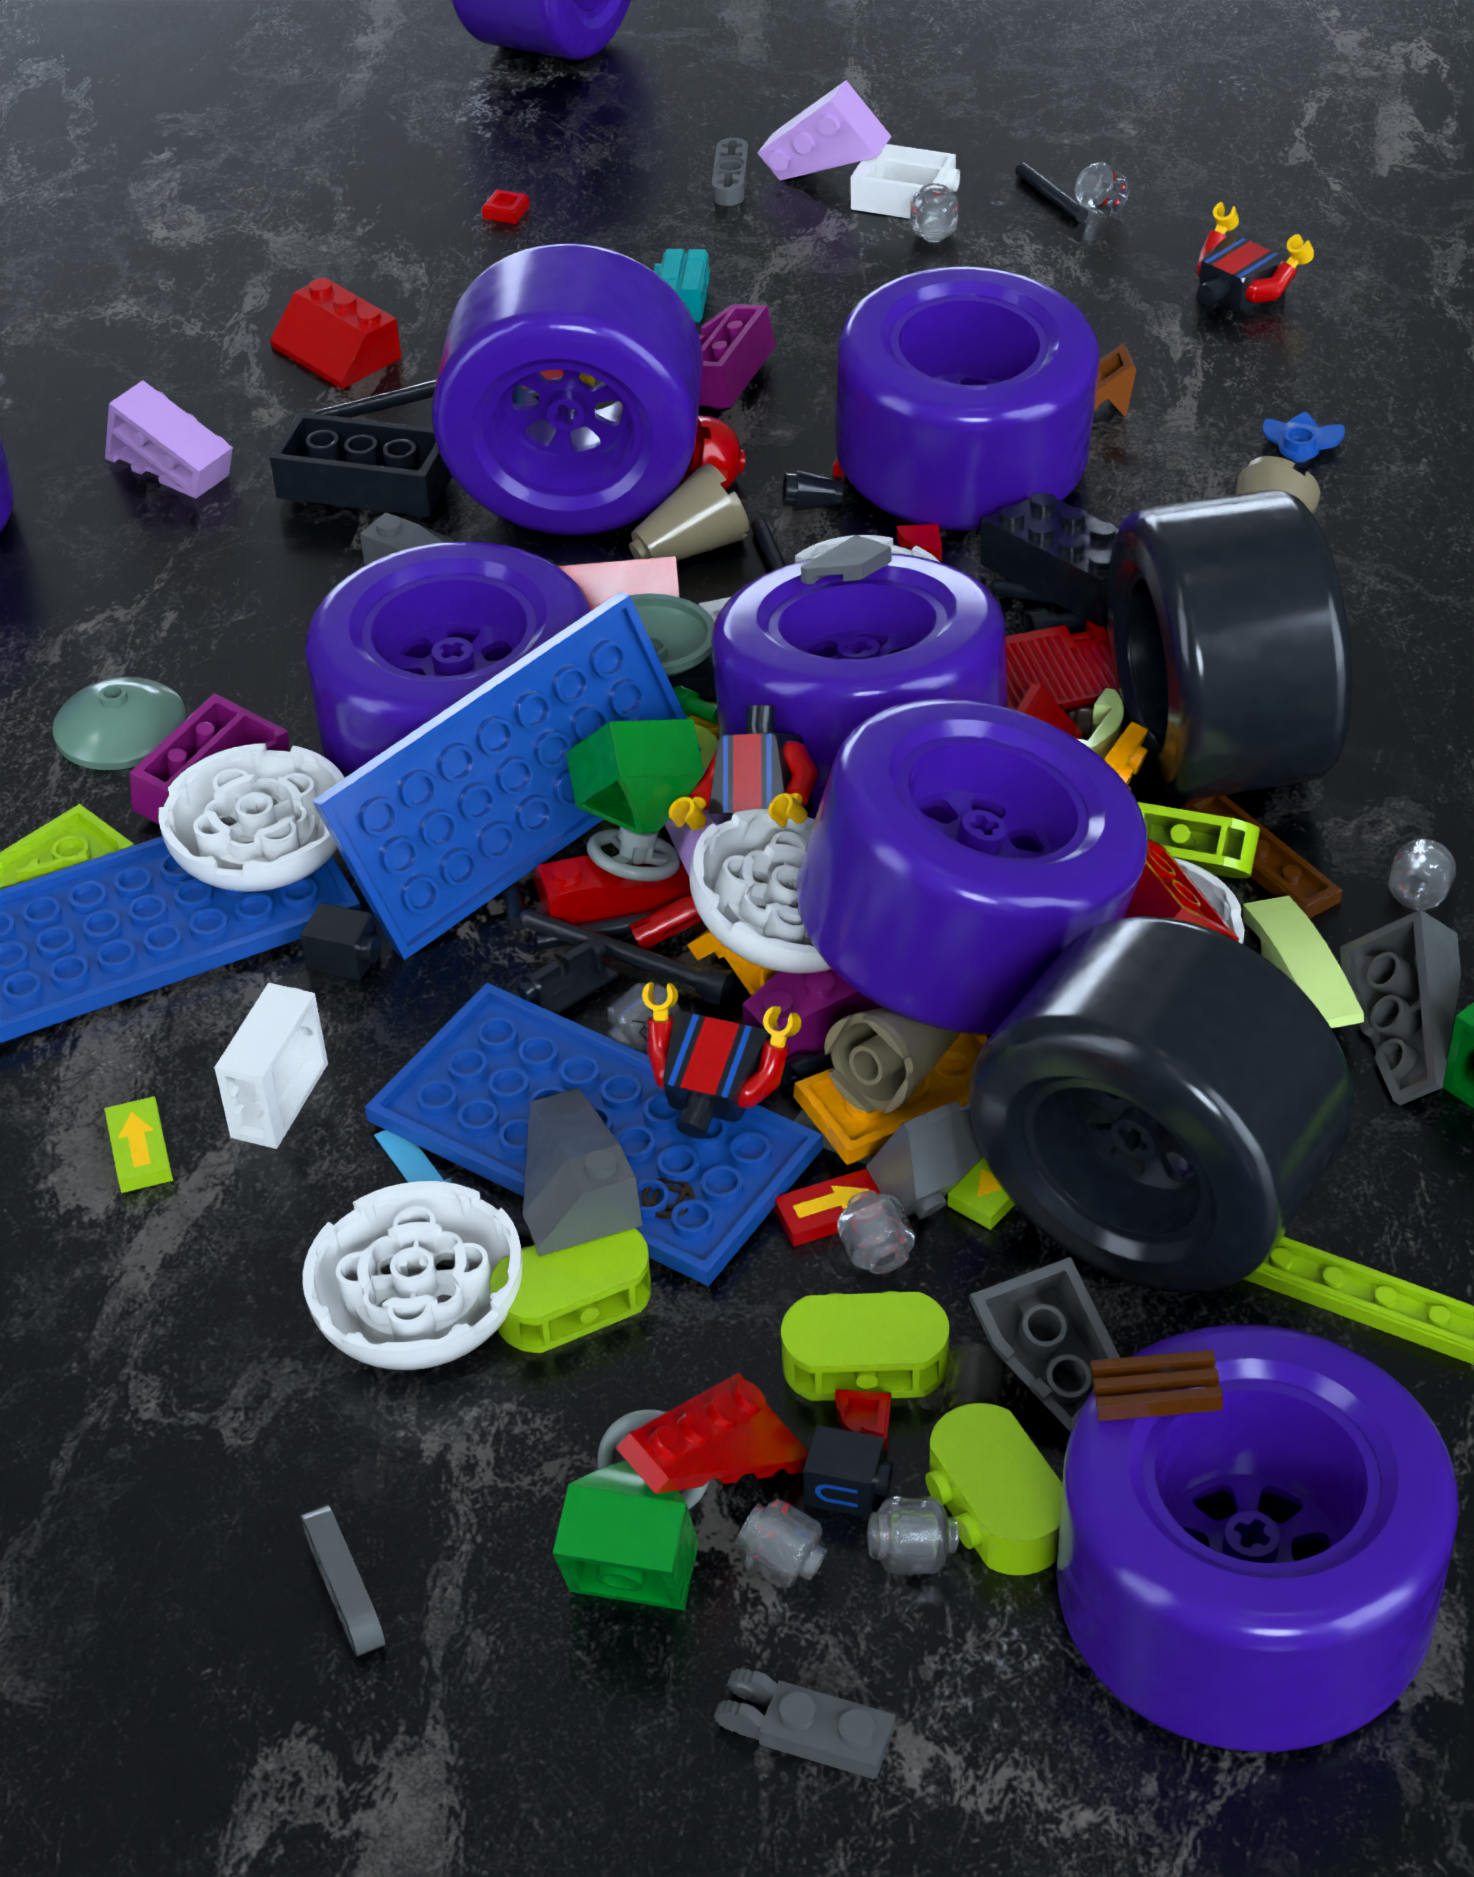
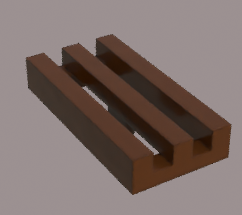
M1214 1350L1091 1361V1377L1098 1421L1223 1410V1394L1221 1387H1219L1218 1369L1215 1368ZM1205 1387V1388H1198V1389H1187V1390L1169 1391V1390H1175V1389H1186V1388ZM1141 1392H1144V1393H1142V1394H1131V1395H1120V1396H1109V1397H1108V1395H1119V1394H1130V1393H1141Z

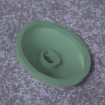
M655 593L630 595L667 677L675 676L694 668L711 654L714 620L705 609L689 600L672 595Z
M116 677L93 683L71 696L57 712L53 721L52 732L60 753L77 765L97 770L127 769L137 766L187 719V714L181 697L170 687L147 678Z

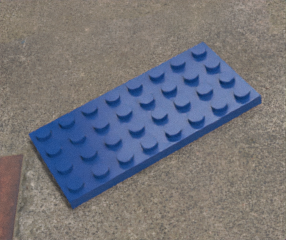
M619 592L314 798L312 802L390 945L401 958L406 960L528 874L534 867L545 862L604 820L576 807L566 758L568 750L608 722L687 718L630 595Z
M162 836L1 889L0 1043L301 939L300 934L319 903L361 911L360 902L333 856L315 872L292 884L265 891H231L206 884L187 873L169 853Z
M486 983L365 1106L367 1121L524 1197L530 1102L580 1088L619 1142L636 1177L643 1226L636 1227L635 1229L641 1233L647 1243L649 1258L708 1287L775 1207V1199L790 1189L823 1149V1134L759 1105L747 1108L741 1120L737 1122L712 1118L704 1138L697 1139L686 1136L676 1128L681 1110L670 1107L665 1090L656 1085L648 1055L489 983ZM665 1178L671 1181H686L693 1188L695 1199L688 1200L689 1195L684 1196V1201L676 1205L672 1210L671 1219L655 1217V1213L665 1211V1207L668 1204H676V1200L680 1195L678 1192L669 1191L666 1185H674L680 1189L683 1188L677 1184H664L656 1179ZM645 1187H652L651 1192L648 1194V1200L652 1199L653 1192L656 1189L660 1190L658 1200H656L658 1202L657 1205L643 1206L642 1194ZM686 1208L689 1209L687 1213L679 1217L680 1211Z

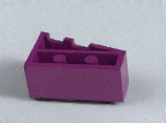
M732 304L700 327L701 335L699 337L703 351V376L699 406L712 407L713 409L731 408L776 347L767 305Z
M214 693L130 771L132 811L159 824V807H164L169 797L168 787L187 768L210 755L243 745L266 743L267 750L289 752L288 731Z
M832 969L801 974L779 971L743 1003L744 1025L765 1029L763 1018L766 1011L773 1006L781 1007V1013L777 1023L779 1028L784 1030L790 1013H797L802 1023L798 1033L787 1037L786 1044L790 1047L787 1056L788 1060L796 1054L816 1055L823 1051L829 1030L842 1018L850 1014L883 1007L856 991Z

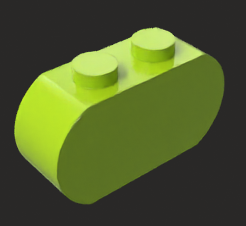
M1137 802L1145 821L1148 839L1165 847L1172 857L1197 865L1213 875L1230 878L1251 877L1260 828L1256 825L1230 817Z
M633 1228L542 1256H538L534 1245L522 1248L523 1272L521 1284L514 1302L507 1311L505 1321L498 1328V1332L507 1343L519 1350L531 1353H544L642 1312L651 1296L649 1253L644 1237L637 1229ZM510 1255L501 1258L493 1269L490 1279L491 1294L498 1292L508 1283L507 1271Z
M886 1291L883 1293H831L827 1295L805 1296L789 1308L782 1321L781 1348L783 1374L789 1386L797 1394L810 1401L835 1400V1389L892 1393V1398L925 1397L941 1385L948 1371L949 1321L947 1315L934 1299L921 1292Z
M973 1403L957 1407L946 1413L936 1423L931 1433L929 1473H926L925 1481L935 1503L939 1506L945 1504L953 1515L955 1528L962 1543L968 1549L975 1548L986 1566L1000 1573L1028 1575L1050 1567L1058 1558L1062 1482L1010 1410L993 1404Z

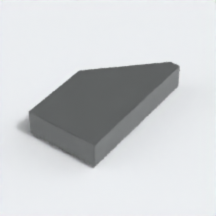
M855 535L801 566V582L815 584L816 581L825 576L840 574L843 576V581L862 580L892 561L891 547Z

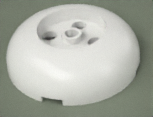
M266 743L243 745L220 751L187 768L168 787L169 797L164 807H159V825L164 843L174 860L187 873L217 888L240 892H255L292 884L319 869L338 849L312 800L343 780L344 776L331 761L322 755L298 746H292L290 752L267 750Z
M768 809L744 810L733 813L731 820L718 826L712 823L697 841L689 872L690 891L696 910L709 931L724 946L756 965L780 972L800 974L816 973L831 969L813 946L802 924L796 898L797 877L815 819L807 817L805 822L796 824L789 818L787 826L781 828L769 816Z
M416 1181L397 1184L359 1198L353 1202V1211L341 1218L335 1225L328 1222L321 1229L308 1251L303 1269V1289L310 1313L320 1331L333 1345L348 1356L375 1367L392 1370H417L439 1366L458 1359L476 1349L496 1332L505 1321L507 1311L519 1291L523 1272V1258L519 1236L508 1214L502 1208L497 1210L482 1200L480 1193L476 1190L454 1183L439 1181ZM510 1255L507 1271L508 1283L498 1292L491 1294L490 1279L493 1269L501 1258ZM436 1265H445L451 1267L452 1269L437 1270Z

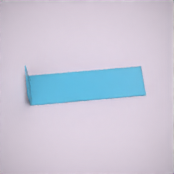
M387 1130L374 1135L407 1182L439 1181L451 1183V1178L443 1180L418 1145Z

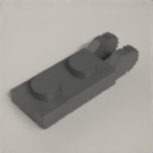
M742 1667L741 1669L736 1668L735 1671L732 1670L727 1683L732 1694H736L738 1698L741 1697L744 1700L748 1699L753 1703L766 1706L768 1709L764 1716L752 1705L740 1704L729 1699L728 1701L723 1700L719 1702L714 1715L715 1721L719 1723V1726H723L725 1730L735 1731L740 1735L759 1740V1745L871 1779L878 1777L896 1727V1714L779 1680L777 1684L769 1676L758 1671L752 1672Z

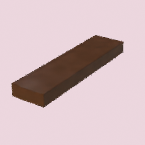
M1225 795L1191 800L1180 805V809L1235 818L1259 827L1260 832L1251 878L1275 898L1290 896L1309 919L1341 902L1343 891L1341 888Z

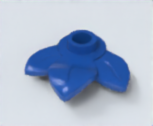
M1302 412L1287 423L1265 419L1262 432L1268 440L1279 445L1280 453L1289 460L1305 462L1317 456L1319 450L1339 445L1344 438L1345 428L1344 425L1340 424L1319 428L1307 412Z

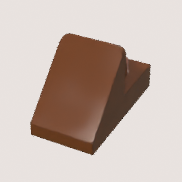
M1123 343L1099 360L1094 411L1101 403L1109 399L1125 417L1129 408L1136 367L1128 348Z

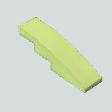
M1290 896L1243 904L1244 923L1260 938L1261 956L1284 972L1302 989L1316 1005L1331 1028L1364 1022V1012L1337 960L1308 916Z

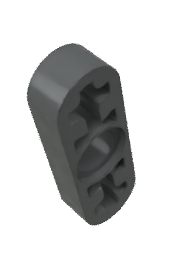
M726 138L719 141L716 145L712 176V198L716 204L733 206L741 203L745 198L749 155L748 143L741 138Z
M326 1505L300 1515L310 1550L354 1654L357 1657L385 1646V1639L377 1614L330 1506Z

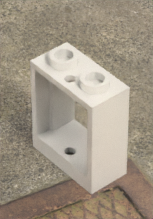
M886 144L876 158L861 161L851 176V209L912 219L911 200L918 191L925 188L944 190L948 192L949 196L952 191H957L960 182V170L956 169V154ZM934 194L932 198L937 199L939 201V207H943L940 202V196L938 194ZM916 199L914 200V203H913V209H914L915 204L918 202V200H916ZM923 202V213L914 219L934 222L939 213L925 212L926 202Z
M268 983L216 1064L215 1072L231 1138L277 1149L328 1065L315 993Z

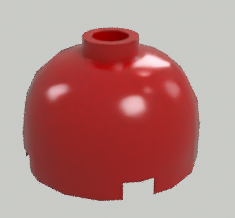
M698 415L696 444L693 456L681 481L683 483L697 468L709 463L716 467L727 479L720 484L726 491L734 483L737 475L742 473L744 469L745 452L741 449L735 431L728 424L714 417Z

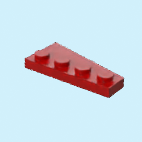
M740 1373L733 1375L630 1432L616 1447L619 1453L655 1494L703 1487L711 1479H720L722 1484L737 1482L745 1474L754 1473L757 1479L772 1477L780 1469H785L788 1474L801 1473L804 1470L809 1453L766 1404L761 1390L753 1383L746 1381Z

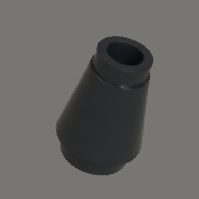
M797 469L795 473H785L782 488L783 506H791L793 511L841 506L844 489L843 481H835L834 479Z

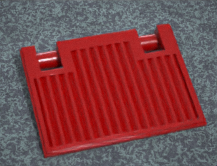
M1087 620L1086 630L1070 634L1066 625L1006 636L1007 708L1016 710L1032 683L1041 685L1056 703L1063 705L1065 709L1094 704L1106 688L1115 689L1117 692L1110 638L1104 625L1097 626Z

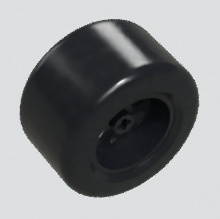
M1264 490L1147 507L1131 513L1120 525L1111 549L1107 588L1108 626L1117 693L1123 702L1125 727L1127 728L1131 722H1134L1148 729L1142 743V747L1148 749V753L1140 767L1147 780L1157 792L1173 801H1191L1306 783L1323 777L1338 761L1348 734L1352 707V654L1347 613L1338 572L1324 533L1313 514L1299 498L1282 490Z
M1155 916L1110 920L1085 931L1068 944L983 1045L972 1068L968 1091L973 1133L988 1168L1011 1201L1037 1228L1072 1255L1113 1277L1150 1289L1178 1293L1204 1292L1224 1288L1249 1276L1267 1260L1343 1151L1354 1116L1352 1080L1344 1053L1328 1022L1302 989L1269 960L1229 936L1192 922Z

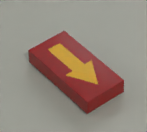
M867 1168L779 1195L775 1199L774 1207L793 1247L892 1216L891 1204L882 1196Z

